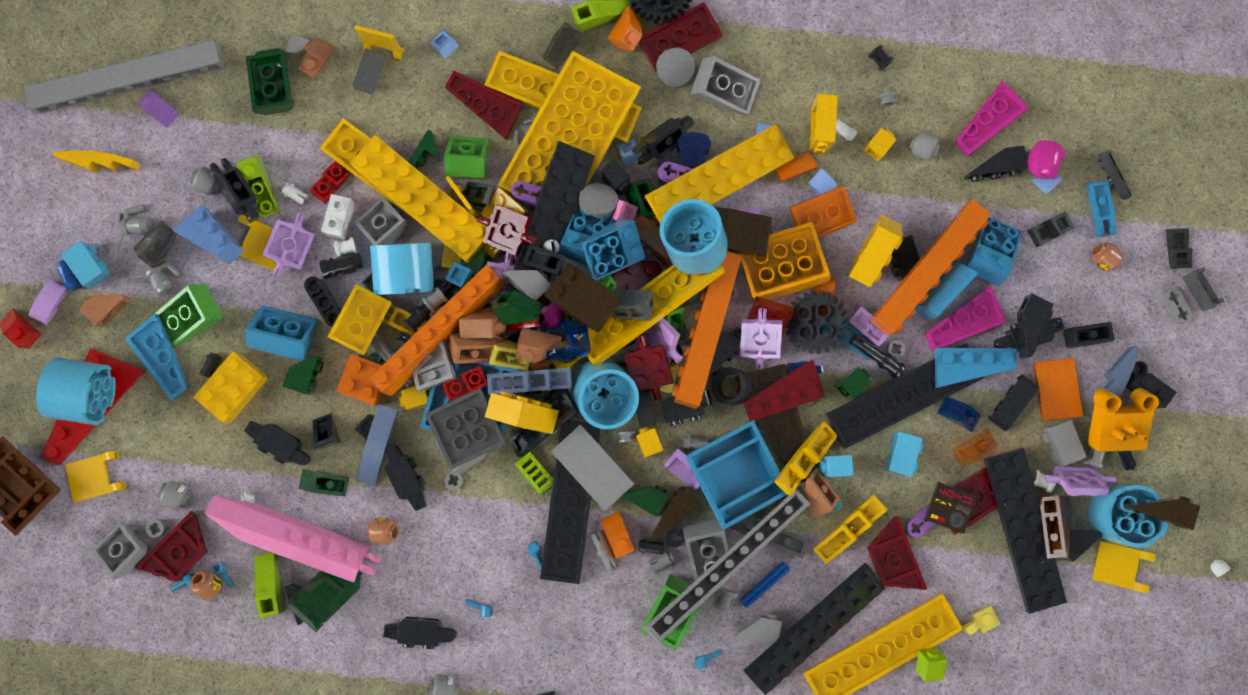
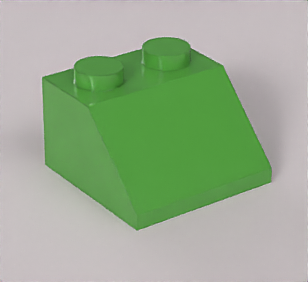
M450 136L444 155L446 176L453 178H485L489 138Z

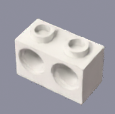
M331 194L321 232L326 236L346 240L355 202L350 198Z

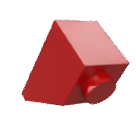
M12 309L0 322L2 334L17 347L29 349L42 335L15 309Z

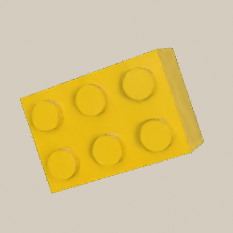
M881 214L854 258L849 277L868 287H871L873 282L877 283L882 275L881 270L883 266L887 267L892 259L893 249L897 250L903 241L902 224Z
M233 351L193 398L221 422L232 423L268 381L269 377L241 353Z
M500 391V395L491 393L485 417L516 427L553 434L559 411L551 409L552 404Z

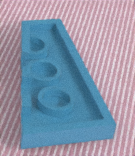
M154 314L129 334L125 340L171 400H176L190 387L159 314Z
M935 348V388L1017 368L1016 348Z

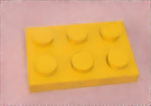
M498 187L489 205L485 206L480 215L489 218L493 213L495 204L526 216L529 211L507 191ZM487 243L481 246L484 251L495 259L502 252L501 249Z
M355 284L328 338L365 355L392 302Z

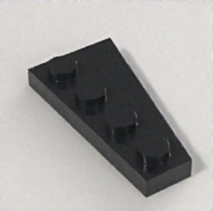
M567 388L553 389L547 391L543 396L544 400L542 402L552 404L551 409L559 411L554 431L579 412ZM520 427L510 442L517 456L524 457L551 434Z

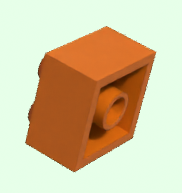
M350 354L336 391L378 406L383 393L370 380V377L382 365Z

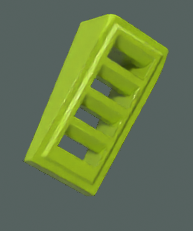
M531 451L515 463V466L540 495L553 485L552 476ZM531 459L533 462L524 469L523 465ZM536 465L538 469L529 475L528 471ZM542 472L543 475L534 481L533 477ZM547 477L548 481L539 487L538 484Z

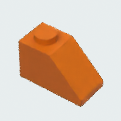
M627 6L607 39L619 50L633 52L642 37L641 18Z
M619 512L601 519L616 558L635 550Z

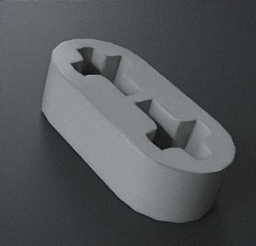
M1175 288L1166 290L1162 294V301L1171 319L1176 324L1188 323L1192 318V312L1183 294ZM1175 294L1176 298H1174V301H1170L1169 297ZM1180 312H1184V313H1185V315L1183 316V318H1179V317H1178V315L1180 314Z

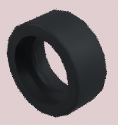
M725 367L719 370L713 377L711 384L714 397L719 402L727 405L743 403L749 397L752 389L748 374L734 367ZM728 375H737L741 381L740 392L736 397H726L722 391L723 381Z
M638 391L639 403L636 411L640 427L656 426L650 391Z

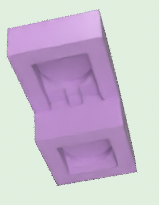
M49 279L34 301L28 316L47 325L57 313V305L66 296L68 289Z

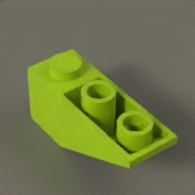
M589 0L571 7L572 16L579 33L619 19L627 6L630 7L628 0Z
M255 153L239 159L236 165L255 194L260 217L263 218L280 212L259 154Z
M269 552L254 556L255 601L259 618L286 611L275 553Z

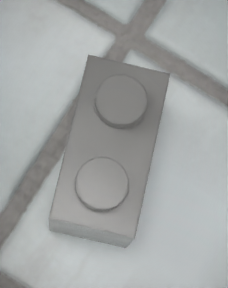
M1064 420L1043 428V439L1052 450L1050 452L1052 461L1057 463L1058 466H1066L1087 458L1072 420Z

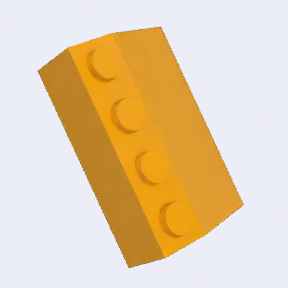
M813 222L770 234L766 257L739 254L742 255L741 264L753 305L830 282L831 275Z

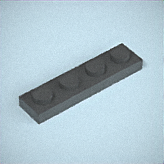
M750 515L728 528L746 535L761 519ZM783 529L767 544L803 559L810 540Z

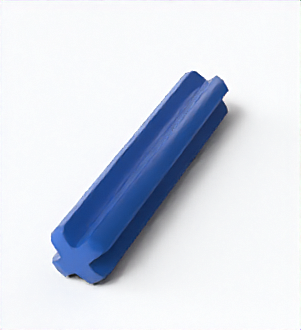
M781 562L741 597L740 602L744 607L748 608L790 571L789 567L784 562Z

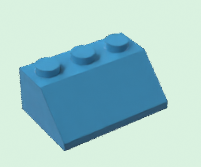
M954 260L951 263L953 267L950 271L940 276V283L933 290L930 289L926 293L928 295L927 299L922 304L918 303L914 309L927 321L938 317L978 273Z
M262 305L245 329L246 347L303 361L310 352L318 319Z

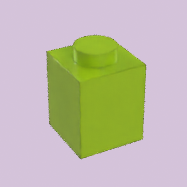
M938 648L920 649L915 670L924 682L944 680L947 659Z

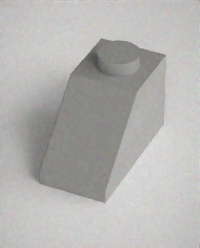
M508 270L502 273L521 294L537 300L551 285L547 281L549 279L548 276L542 271Z
M765 613V616L759 615L737 630L736 636L740 639L772 645L779 639L782 621L777 619L778 615Z

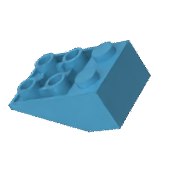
M578 204L576 213L572 215L560 243L559 254L588 266L581 243L604 227L612 224L614 213L605 218H595L594 215L590 214L589 216L585 214Z
M989 217L987 219L989 223L983 230H979L965 266L975 270L978 273L976 276L1000 286L1011 274L1022 231Z
M622 219L612 223L581 243L591 276L595 280H599L646 259L635 221Z

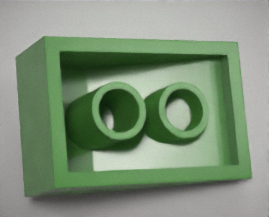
M206 283L187 285L155 313L159 314L173 348L211 328L223 318Z
M670 574L641 631L649 635L644 627L691 584ZM700 606L661 642L677 650Z

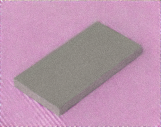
M581 424L551 451L604 511L634 485L633 481Z

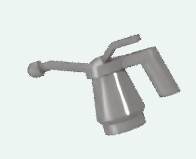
M144 204L125 209L124 216L119 212L118 222L122 234L116 244V248H114L116 254L120 253L121 249L119 247L126 234L145 235L152 232L153 224L149 217L141 216L131 219V215L145 212Z
M162 258L153 263L152 268L145 274L126 277L123 279V283L127 284L132 279L147 277L151 281L154 292L159 296H165L173 290L172 282L162 272L168 269L176 278L182 276L183 273L171 261L164 263L165 261Z

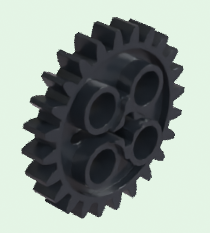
M631 0L632 7L635 8V13H640L641 19L646 16L647 22L653 19L654 24H656L658 20H661L662 25H664L667 19L670 23H672L673 17L679 20V13L685 15V9L690 8L689 3L692 0Z
M812 290L811 296L804 292V298L797 296L798 303L791 302L793 309L787 308L790 316H784L785 319L789 320V323L784 324V326L790 328L785 333L792 335L789 341H796L795 347L801 346V351L803 352L808 349L809 354H813L814 350H816L817 354H821L822 349L827 353L829 352L828 346L835 349L834 342L842 343L839 337L840 335L846 336L842 330L849 328L847 325H844V322L848 321L849 318L843 317L847 310L840 309L844 304L842 302L836 304L838 297L834 296L831 299V293L829 292L824 296V291L820 290L817 295L816 291ZM828 306L829 313L826 316H822L821 310ZM805 309H809V316L804 319L802 312ZM816 319L820 320V323H816V325H813V322H815ZM826 326L831 328L828 336L823 335V329ZM810 328L811 335L805 338L804 331Z

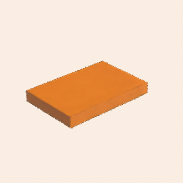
M844 185L789 207L795 227L813 222L818 238L857 222Z
M1074 358L1034 362L1035 380L1039 386L1037 393L1042 421L1083 416Z

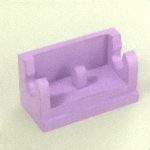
M859 306L856 312L850 316L848 322L879 347L888 336L869 321L873 315L862 306Z
M677 448L664 466L695 491L700 485L685 457L686 455Z

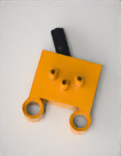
M1138 388L1130 396L1134 406H1121V399L1107 389H1099L1093 397L1095 406L1087 444L1098 452L1118 451L1124 469L1127 471L1134 470L1136 463L1131 451L1147 450L1154 411L1159 404L1158 397L1143 388Z

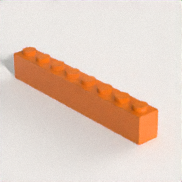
M974 199L967 202L869 321L887 336L900 332L904 326L902 324L906 318L910 319L916 312L914 308L917 304H922L927 299L928 295L926 293L930 289L933 290L940 283L939 278L942 274L945 275L953 267L951 265L953 260H958L965 252L963 248L966 245H970L977 236L975 234L978 230L981 231L989 223L987 219L991 214Z
M727 251V255L721 264L725 273L707 285L706 290L701 292L699 301L702 302L701 308L696 309L694 315L696 325L695 328L691 327L688 339H691L690 346H686L683 353V358H686L684 366L680 365L677 375L680 377L678 385L675 384L672 396H675L673 401L675 403L695 409L700 406L742 255Z
M485 265L370 377V380L382 393L392 396L413 376L412 371L422 364L424 358L436 350L437 344L440 341L447 343L450 334L460 331V318L481 310L507 284L493 269Z

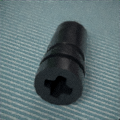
M359 253L341 256L336 259L332 257L328 261L327 259L319 261L324 279L332 278V276L337 277L341 273L344 275L353 273L357 269L363 268Z

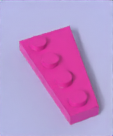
M1002 80L954 144L969 157L1025 113L1029 107Z
M989 286L924 334L931 351H934L935 348L945 347L1006 323V320L993 289Z

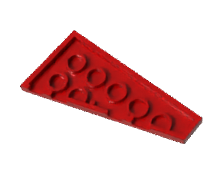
M90 348L84 360L85 362L109 365L111 367V377L116 380L114 401L112 407H107L103 415L104 417L119 402L120 398L131 389L140 376L146 372ZM57 419L40 458L56 465H61L96 425Z

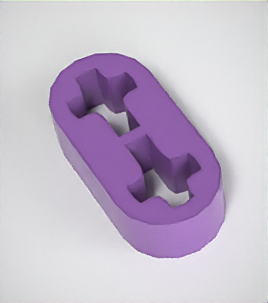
M664 162L658 168L657 173L662 181L669 183L693 169L673 162ZM666 168H668V172H670L669 175H666L667 173L666 171H664Z
M519 181L513 184L511 191L516 200L535 206L537 198L532 196V194L539 195L541 187ZM523 187L524 191L529 194L522 193L521 196H518L516 189L519 190Z
M929 506L923 507L906 523V532L910 536L920 537L935 524L923 520ZM921 522L922 524L918 527L919 532H912L913 527L911 525H917Z

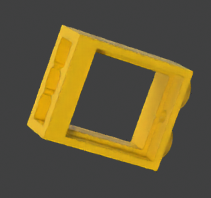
M818 94L812 104L809 150L814 151L815 154L829 152L835 143L838 95Z

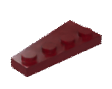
M453 70L445 88L507 140L523 104Z
M810 360L743 402L749 422L826 397L814 360Z

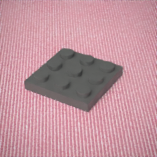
M482 388L425 414L450 470L507 444L497 421L485 417L488 401Z

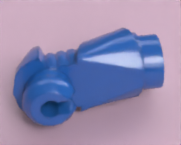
M64 260L59 261L57 271L63 279V286L69 290L82 288V284L75 278Z

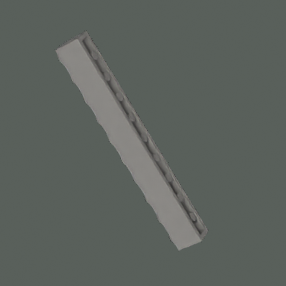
M204 40L201 44L197 45L189 44L176 50L168 49L164 53L148 54L144 58H132L120 64L111 63L107 67L91 68L87 72L71 73L63 78L54 77L51 81L34 82L32 85L24 87L29 109L37 114H42L224 69L225 64L221 46L215 40Z
M796 489L793 494L783 500L649 622L644 629L657 644L660 643L806 509L810 503Z

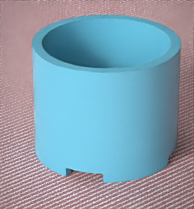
M698 199L683 200L673 205L664 214L660 224V237L671 262L679 271L688 275L708 274L722 264L727 255L728 242L720 215L711 204Z
M431 243L370 246L374 294H405L434 291Z
M53 358L44 367L37 385L36 402L40 414L46 418L90 425L102 423L105 420L103 415L107 407H112L115 396L116 380L111 377V367L109 365L66 358Z
M607 359L595 366L590 361L580 366V369L573 378V388H570L571 396L585 420L601 429H614L627 423L635 414L639 403V392L635 382L619 365ZM601 388L605 389L603 390V394H600Z
M1109 484L1107 485L1109 487L1107 496H1092L1087 511L1090 526L1093 531L1100 532L1103 535L1101 538L1107 542L1143 548L1148 547L1160 537H1163L1167 531L1168 523L1124 508V505L1128 503L1161 499L1157 492L1149 487Z

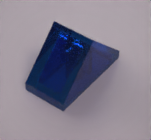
M950 397L943 400L937 414L970 432H973L981 417L969 404Z

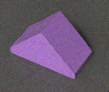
M151 89L138 102L147 113L166 128L180 114Z

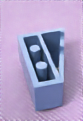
M200 205L172 230L183 239L228 264H231L244 252L217 216L204 205Z

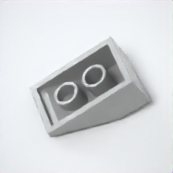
M715 56L702 59L690 95L704 102L749 116L760 79Z
M717 519L682 526L694 581L729 551L725 530L721 528ZM735 576L730 577L725 583L735 581Z

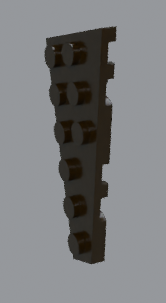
M785 363L747 373L751 380L752 389L746 401L787 376L788 372ZM738 376L728 378V381L738 394L741 389L740 378ZM797 406L755 420L786 466L806 441ZM807 478L802 479L800 483L806 482Z

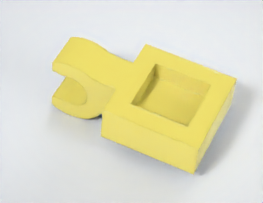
M988 605L972 613L971 615L974 620L962 625V628L969 635L975 633L978 629L981 633H985L1000 625V622L993 608Z

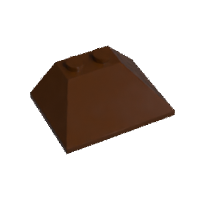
M2 436L0 438V516L4 519L0 523L13 535L17 536L61 489Z

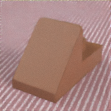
M319 38L303 47L307 53L297 68L300 72L315 80L335 48Z

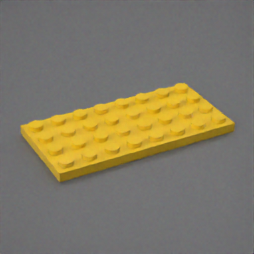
M572 51L501 178L498 187L512 194L513 184L519 181L542 187L558 141L595 155L585 184L587 186L638 96L641 86ZM523 187L519 190L516 189L518 196H521L522 193L529 194L524 191Z

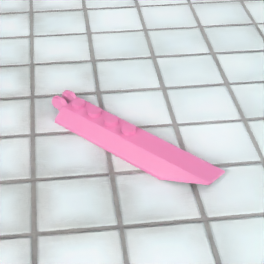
M214 495L205 511L209 518L242 542L353 583L359 571L368 575H374L376 572L372 567L362 565L363 560L374 564L380 563L381 560L378 556L367 553L370 548L367 544L259 504Z

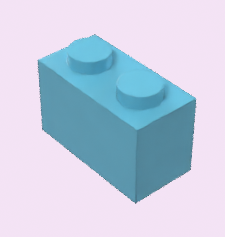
M79 241L62 253L61 256L82 286L92 289L110 276V273L107 271L109 267L104 260L97 257L98 251L92 244Z
M895 432L885 470L912 477L918 469V462L916 461L918 454L920 455L923 450V443H921L923 438L903 432Z
M852 455L824 456L820 462L816 463V468L823 477L854 476Z

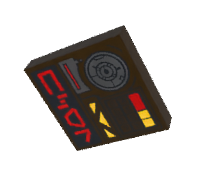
M937 482L924 520L964 534L977 496Z

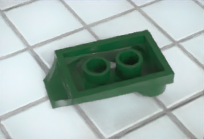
M276 48L258 51L255 55L246 56L252 111L255 114L269 115L291 110L294 106V99L291 94L285 51Z
M320 571L300 591L295 593L286 606L317 633L360 589L362 572L359 571L353 583Z

